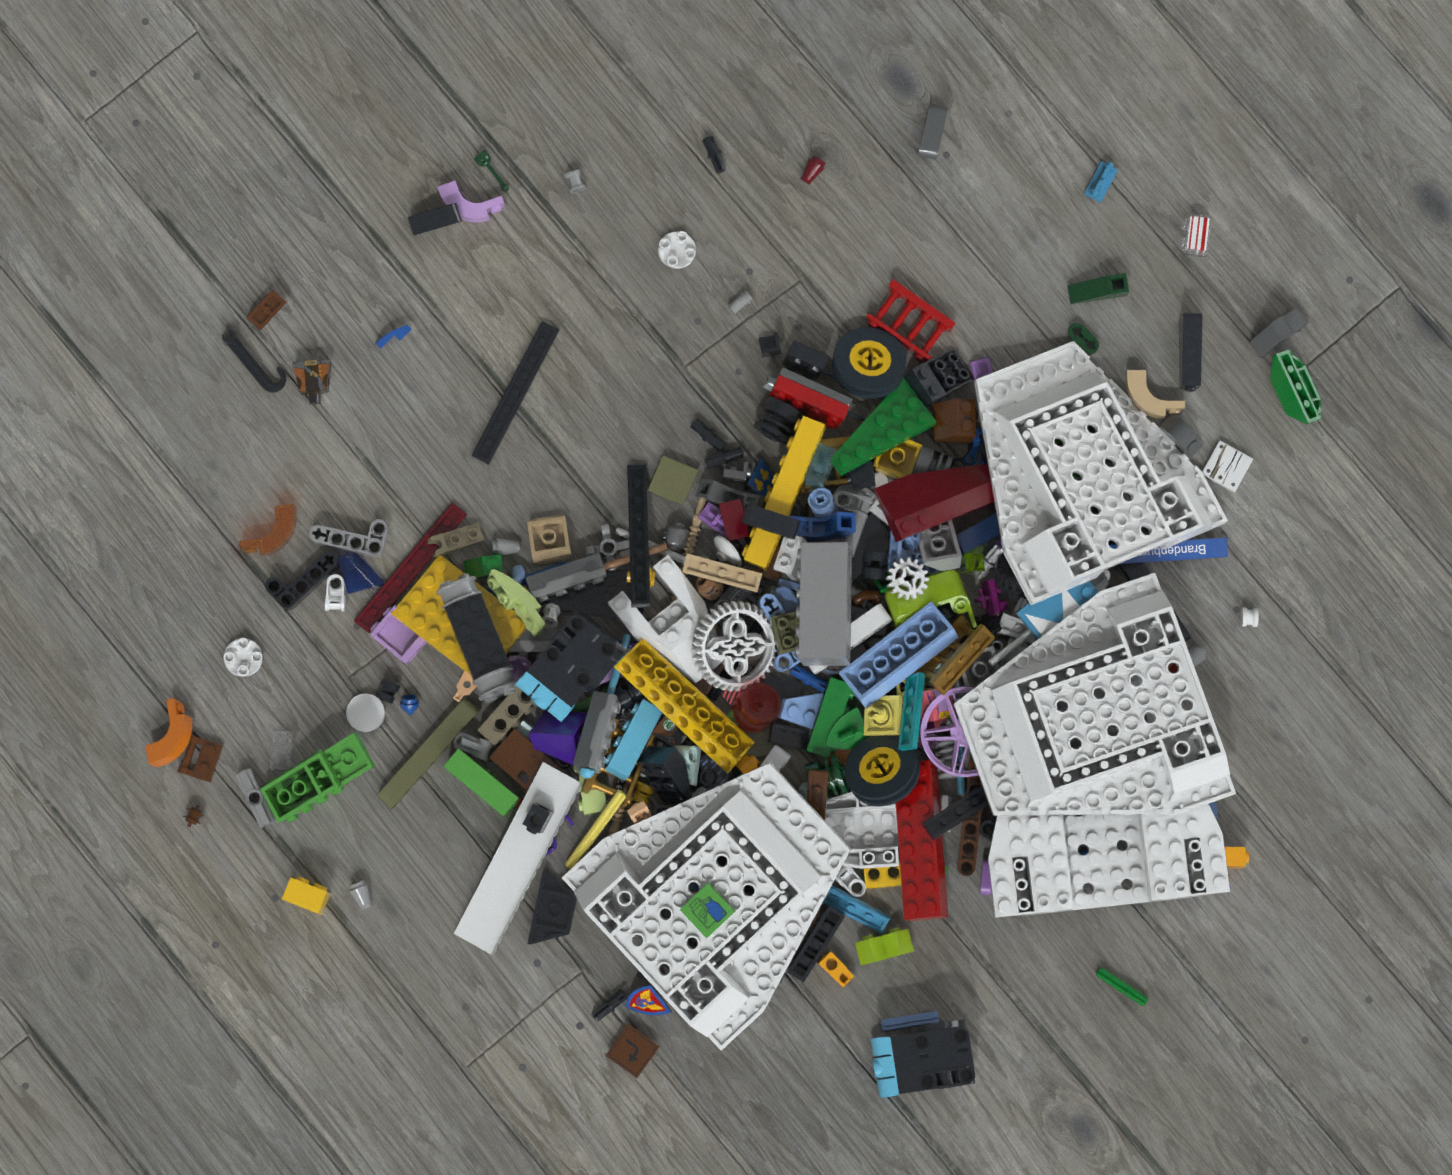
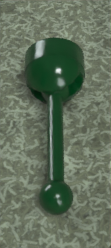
M484 150L474 158L475 162L481 167L486 166L500 183L504 192L508 191L509 186L504 184L490 166L491 158L488 152Z

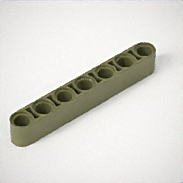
M465 697L386 784L377 797L390 809H393L454 742L459 732H462L471 723L481 709L468 697Z

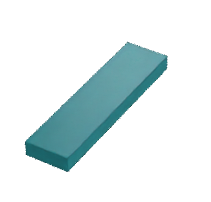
M921 672L913 673L906 678L898 749L901 751L917 749L925 674Z

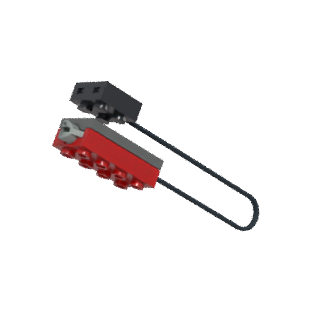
M793 341L786 352L782 362L785 368L782 367L776 377L768 374L767 382L762 387L770 391L768 397L777 398L791 405L799 412L805 414L806 417L823 422L826 427L831 429H837L845 419L846 414L863 422L866 420L848 411L853 400L852 398L809 380L813 378L817 380L821 373L835 379L834 374L823 370L829 356L797 341ZM798 371L800 373H803V376L798 375L794 372ZM968 443V452L966 453V455L969 454L972 448L971 443ZM935 450V454H941V452ZM944 454L943 458L948 459V455ZM965 456L961 458H953V461H962L964 460Z

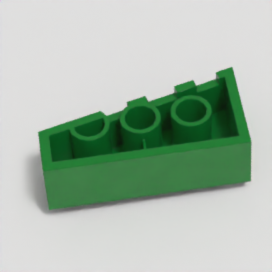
M839 674L831 675L807 748L809 752L828 758L830 753L834 754L836 750L825 745L828 733L833 724L849 711L850 707L846 706L848 698L853 699L854 696Z

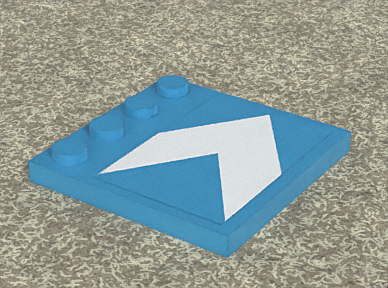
M1088 581L1031 606L1028 602L1016 614L1038 640L1099 592Z

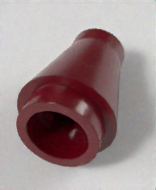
M813 155L811 159H808L800 179L810 185L825 169L826 163Z

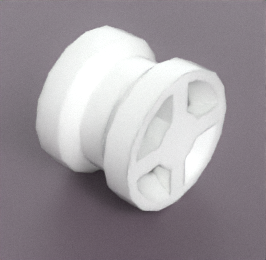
M1242 607L1241 627H1246L1247 625L1257 627L1259 620L1258 608L1248 610Z

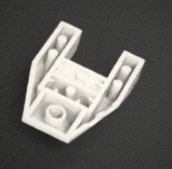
M667 555L654 565L653 569L677 598L673 603L649 622H647L636 607L631 608V601L623 591L608 602V606L638 643L642 638L645 639L683 676L697 683L702 679V674L697 671L699 667L697 668L694 665L697 660H693L692 656L696 653H693L691 649L695 648L696 645H693L691 642L696 641V637L693 636L694 633L698 634L699 632L696 627L702 626L700 620L705 621L704 614H709L704 600L671 557ZM714 626L709 632L706 642L710 638L717 636ZM705 653L711 670H714L724 662V659L714 660Z

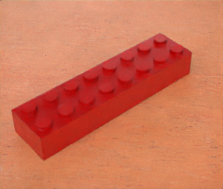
M931 760L919 761L920 776L916 786L909 795L896 803L904 920L908 921L948 918L943 835L933 841L922 826L925 821L941 812L938 767Z

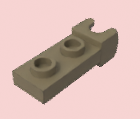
M474 523L446 533L434 535L427 542L428 544H437L439 546V549L432 555L436 558L484 541V537L479 524Z

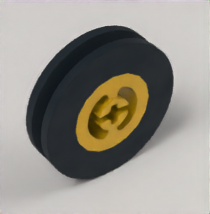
M858 328L846 333L838 341L832 359V371L840 386L849 393L861 398H881L892 393L900 385L906 369L907 359L902 345L891 334L877 328ZM868 355L871 356V359H870V366H871V368H870V370H867V368H868Z
M898 735L870 736L858 743L849 753L844 766V776L853 795L862 803L878 807L888 806L904 799L916 786L920 776L918 757L914 750L901 751L898 749ZM878 764H880L883 770L887 773L886 776H884L880 768H878Z

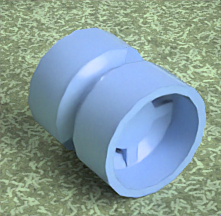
M817 488L809 494L808 503L815 518L828 517L837 512L834 498L828 489Z

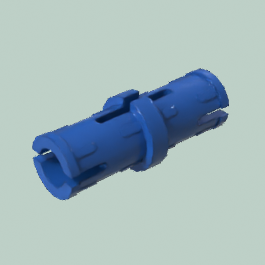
M797 664L790 672V675L805 682L806 686L810 685L821 693H824V687L827 688L829 682L814 675L812 671L809 672Z

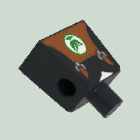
M667 716L663 717L651 733L655 736L654 738L669 747L676 745L697 746Z

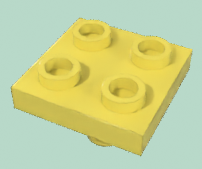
M882 696L867 709L865 708L864 735H900L902 696Z

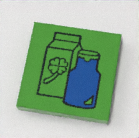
M709 882L680 909L706 939L735 912L734 908Z

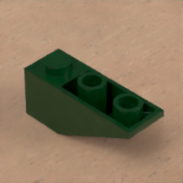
M1126 273L1104 276L1067 286L1070 305L1125 297L1129 293Z

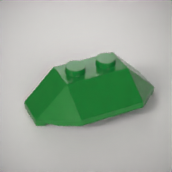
M1290 350L1275 354L1273 356L1270 381L1286 415L1306 425L1320 420L1321 398L1305 364L1294 356Z

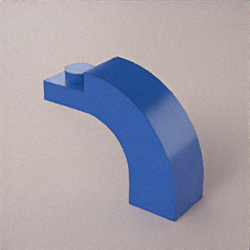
M836 512L831 516L821 518L789 516L801 521L796 536L802 537L805 540L839 539L856 532V513Z

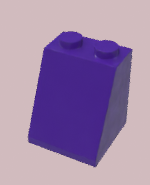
M544 710L529 733L533 748L574 765L573 761L587 712H570L560 722L548 710Z

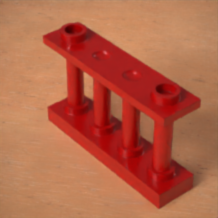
M893 279L888 286V290H890L889 297L875 316L870 313L867 314V324L872 328H878L891 334L901 345L913 352L917 360L922 363L924 361L927 362L931 360V356L927 353L940 335L946 332V330L951 332L956 323ZM901 298L905 301L906 306L893 324L888 327L881 322V319L894 301ZM917 309L921 312V317L907 337L904 338L896 331L911 310ZM933 320L937 323V328L922 349L912 344L926 322Z

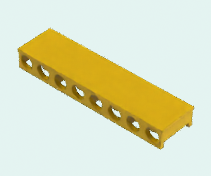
M642 638L614 666L616 670L727 774L754 745L755 742L645 639Z

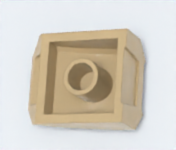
M553 515L527 521L533 563L543 565L561 561L565 562L571 558L568 530L564 515Z

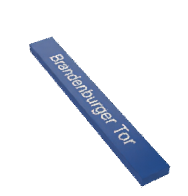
M1227 538L1185 540L1164 550L1157 547L1119 564L1228 557ZM1109 545L1113 549L1117 548V545Z

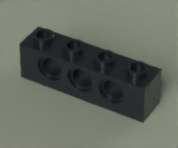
M828 906L787 971L788 974L804 983L842 923L845 915Z

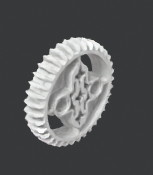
M731 601L730 604L725 602L723 607L717 605V611L710 609L711 615L704 614L706 620H700L702 626H697L696 629L699 632L698 634H693L696 637V641L694 640L691 643L696 646L691 651L696 654L692 656V659L697 660L694 665L697 668L699 667L697 671L702 674L701 677L705 680L707 679V683L713 684L716 688L720 687L721 690L727 689L730 692L733 689L740 691V688L747 690V685L754 687L753 682L760 683L759 677L766 678L765 671L769 673V665L773 666L771 661L775 659L776 655H774V652H777L778 649L775 647L776 642L771 624L767 620L768 617L763 614L764 611L754 604ZM739 613L750 615L759 622L763 629L765 640L758 633H747L745 621L739 617ZM730 614V617H727L723 622V636L710 638L706 642L713 626L720 619ZM737 623L736 630L732 631V626ZM763 652L758 665L749 674L741 677L748 669V657L759 655ZM705 653L714 660L724 659L725 671L732 676V679L722 678L715 674L707 663ZM738 661V667L734 669L733 665Z

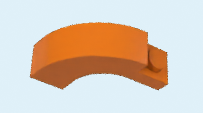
M174 698L166 700L170 719L168 732L161 740L145 745L148 763L156 768L169 764L178 758L187 747L191 737L192 718L184 714V705Z

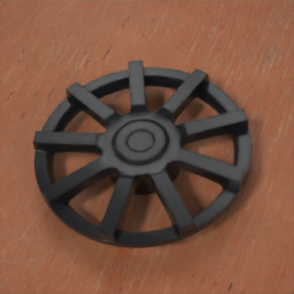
M708 755L700 757V761L708 759V766L705 769L699 763L702 772L701 774L698 773L700 780L697 782V786L702 783L704 788L707 789V786H710V789H713V784L722 785L717 781V778L725 777V783L729 781L730 773L716 774L720 766L717 764L712 770L711 758ZM690 786V788H691V790H692L693 792L696 791V790L694 789V787H696V786Z

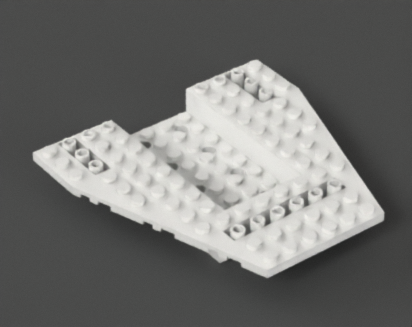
M1074 341L978 378L974 382L1003 552L1030 606L1093 580L1103 570L1157 547L1164 550L1228 522L1202 471L1197 466H1194L1189 461V458L1174 446L1175 443L1154 422L1151 423L1146 418L1147 415L1132 403V400L1112 379L1109 380L1103 374L1104 371L1100 367L1097 368L1089 360L1090 357ZM1087 426H1093L1096 433H1090ZM1060 439L1063 442V446H1057L1054 440ZM1105 460H1111L1114 466L1108 467L1105 464ZM1072 473H1078L1081 476V480H1075ZM1123 493H1128L1131 496V501L1125 500ZM1090 507H1096L1099 511V514H1093L1090 510ZM1141 527H1146L1149 530V535L1143 534ZM1108 541H1114L1117 548H1111L1108 545Z
M1156 573L1100 591L954 703L993 816L1180 814L1236 794L1230 778L1226 752L1172 605L1163 590H1161ZM1170 663L1177 664V673L1169 672L1168 665ZM1132 676H1139L1141 678L1140 686L1132 685ZM1100 688L1104 691L1102 699H1097L1094 696L1095 689ZM1183 700L1191 702V710L1186 711L1182 708L1181 703ZM1059 701H1064L1067 704L1065 712H1060L1057 709L1056 705ZM1146 713H1152L1155 716L1153 723L1145 721L1144 716ZM1109 726L1117 727L1118 733L1116 736H1110L1107 733ZM1076 738L1080 740L1081 746L1079 749H1073L1070 746L1071 739Z
M1132 676V685L1140 686L1141 678L1139 676ZM1097 688L1094 690V696L1097 699H1102L1104 691ZM1064 701L1057 703L1056 707L1060 712L1067 710V704ZM1146 713L1144 719L1147 723H1153L1155 716L1152 713ZM1111 725L1107 728V733L1110 736H1116L1118 729ZM1073 738L1070 741V746L1073 749H1079L1081 742ZM1209 804L1180 814L1082 815L1080 817L1075 815H1007L996 817L988 856L995 918L1155 902L1230 892L1223 833ZM1119 840L1127 843L1125 851L1117 849V842ZM1084 844L1088 847L1087 855H1080L1078 853L1079 845ZM1124 879L1132 882L1130 890L1122 888L1121 883ZM1089 883L1093 886L1091 894L1083 892L1084 884Z
M770 762L603 838L562 879L574 891L585 913L692 1028L709 1037L722 1051L766 1009L851 848ZM719 856L727 858L726 866L718 864L717 859ZM691 882H696L699 885V891L709 882L735 910L707 939L680 911L698 893L690 891L689 884ZM746 885L754 887L753 895H747L744 892ZM662 909L670 910L671 917L669 919L662 917ZM634 935H640L643 938L641 945L634 943ZM693 937L698 941L696 948L688 945L689 938ZM661 964L669 966L670 972L668 974H663L660 971Z

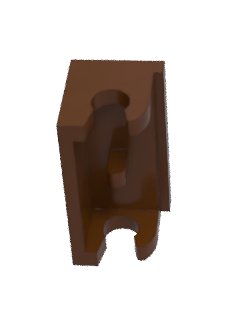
M272 289L246 319L261 331L287 302Z

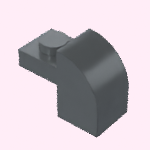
M1173 413L1159 426L1189 459L1203 447L1197 439L1198 435Z

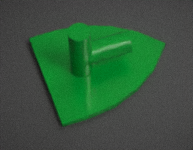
M857 707L842 715L833 724L825 745L835 749L848 750L853 749L862 740L870 737L864 735V720Z

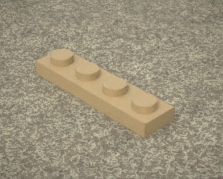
M687 554L682 571L683 573L758 592L762 573Z

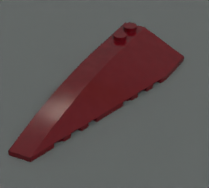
M988 464L908 474L873 489L896 543L995 502Z

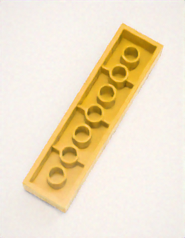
M805 416L802 417V420H797L794 428L796 432L795 437H790L787 444L788 454L787 456H782L779 464L781 468L780 473H775L772 480L773 490L768 491L765 497V509L788 517L790 516L826 429L825 424ZM753 527L749 536L752 539L750 545L746 544L742 555L746 563L767 571L781 536Z

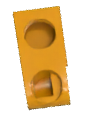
M829 950L816 962L843 988L854 978V975Z

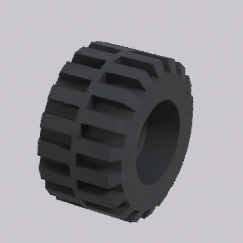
M1003 553L1002 557L998 558L996 564L997 588L1001 590L1002 594H1008L1009 598L1027 599Z

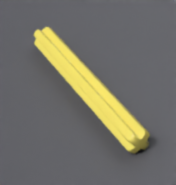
M617 790L566 861V867L572 869L583 858L625 800L626 793Z

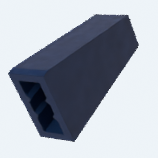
M997 513L956 535L962 558L1000 536Z

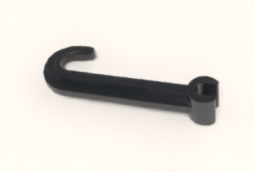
M228 330L229 335L232 337L231 339H226L222 335L223 343L233 351L265 391L275 393L283 389L286 384V375L281 367L276 368L281 381L279 383L272 382L236 338L234 331Z

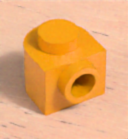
M746 754L735 767L744 775L759 768L757 765L760 762L752 754L750 756Z

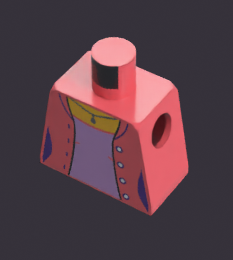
M936 689L923 691L921 719L929 704L940 695ZM951 695L948 697L950 699L951 705L955 713V701L953 696ZM945 699L936 705L929 716L928 722L934 721L935 727L946 726L945 719L951 718Z

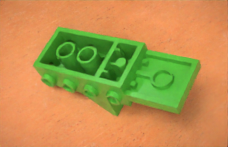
M358 732L352 733L325 751L320 749L312 753L313 757L310 759L305 758L299 761L297 767L293 769L291 767L283 771L282 776L279 778L274 777L267 781V785L260 790L278 823L284 821L291 823L299 818L298 814L301 812L303 814L308 813L314 809L313 805L316 803L320 805L328 801V796H335L344 791L343 787L349 784L350 781L375 767Z

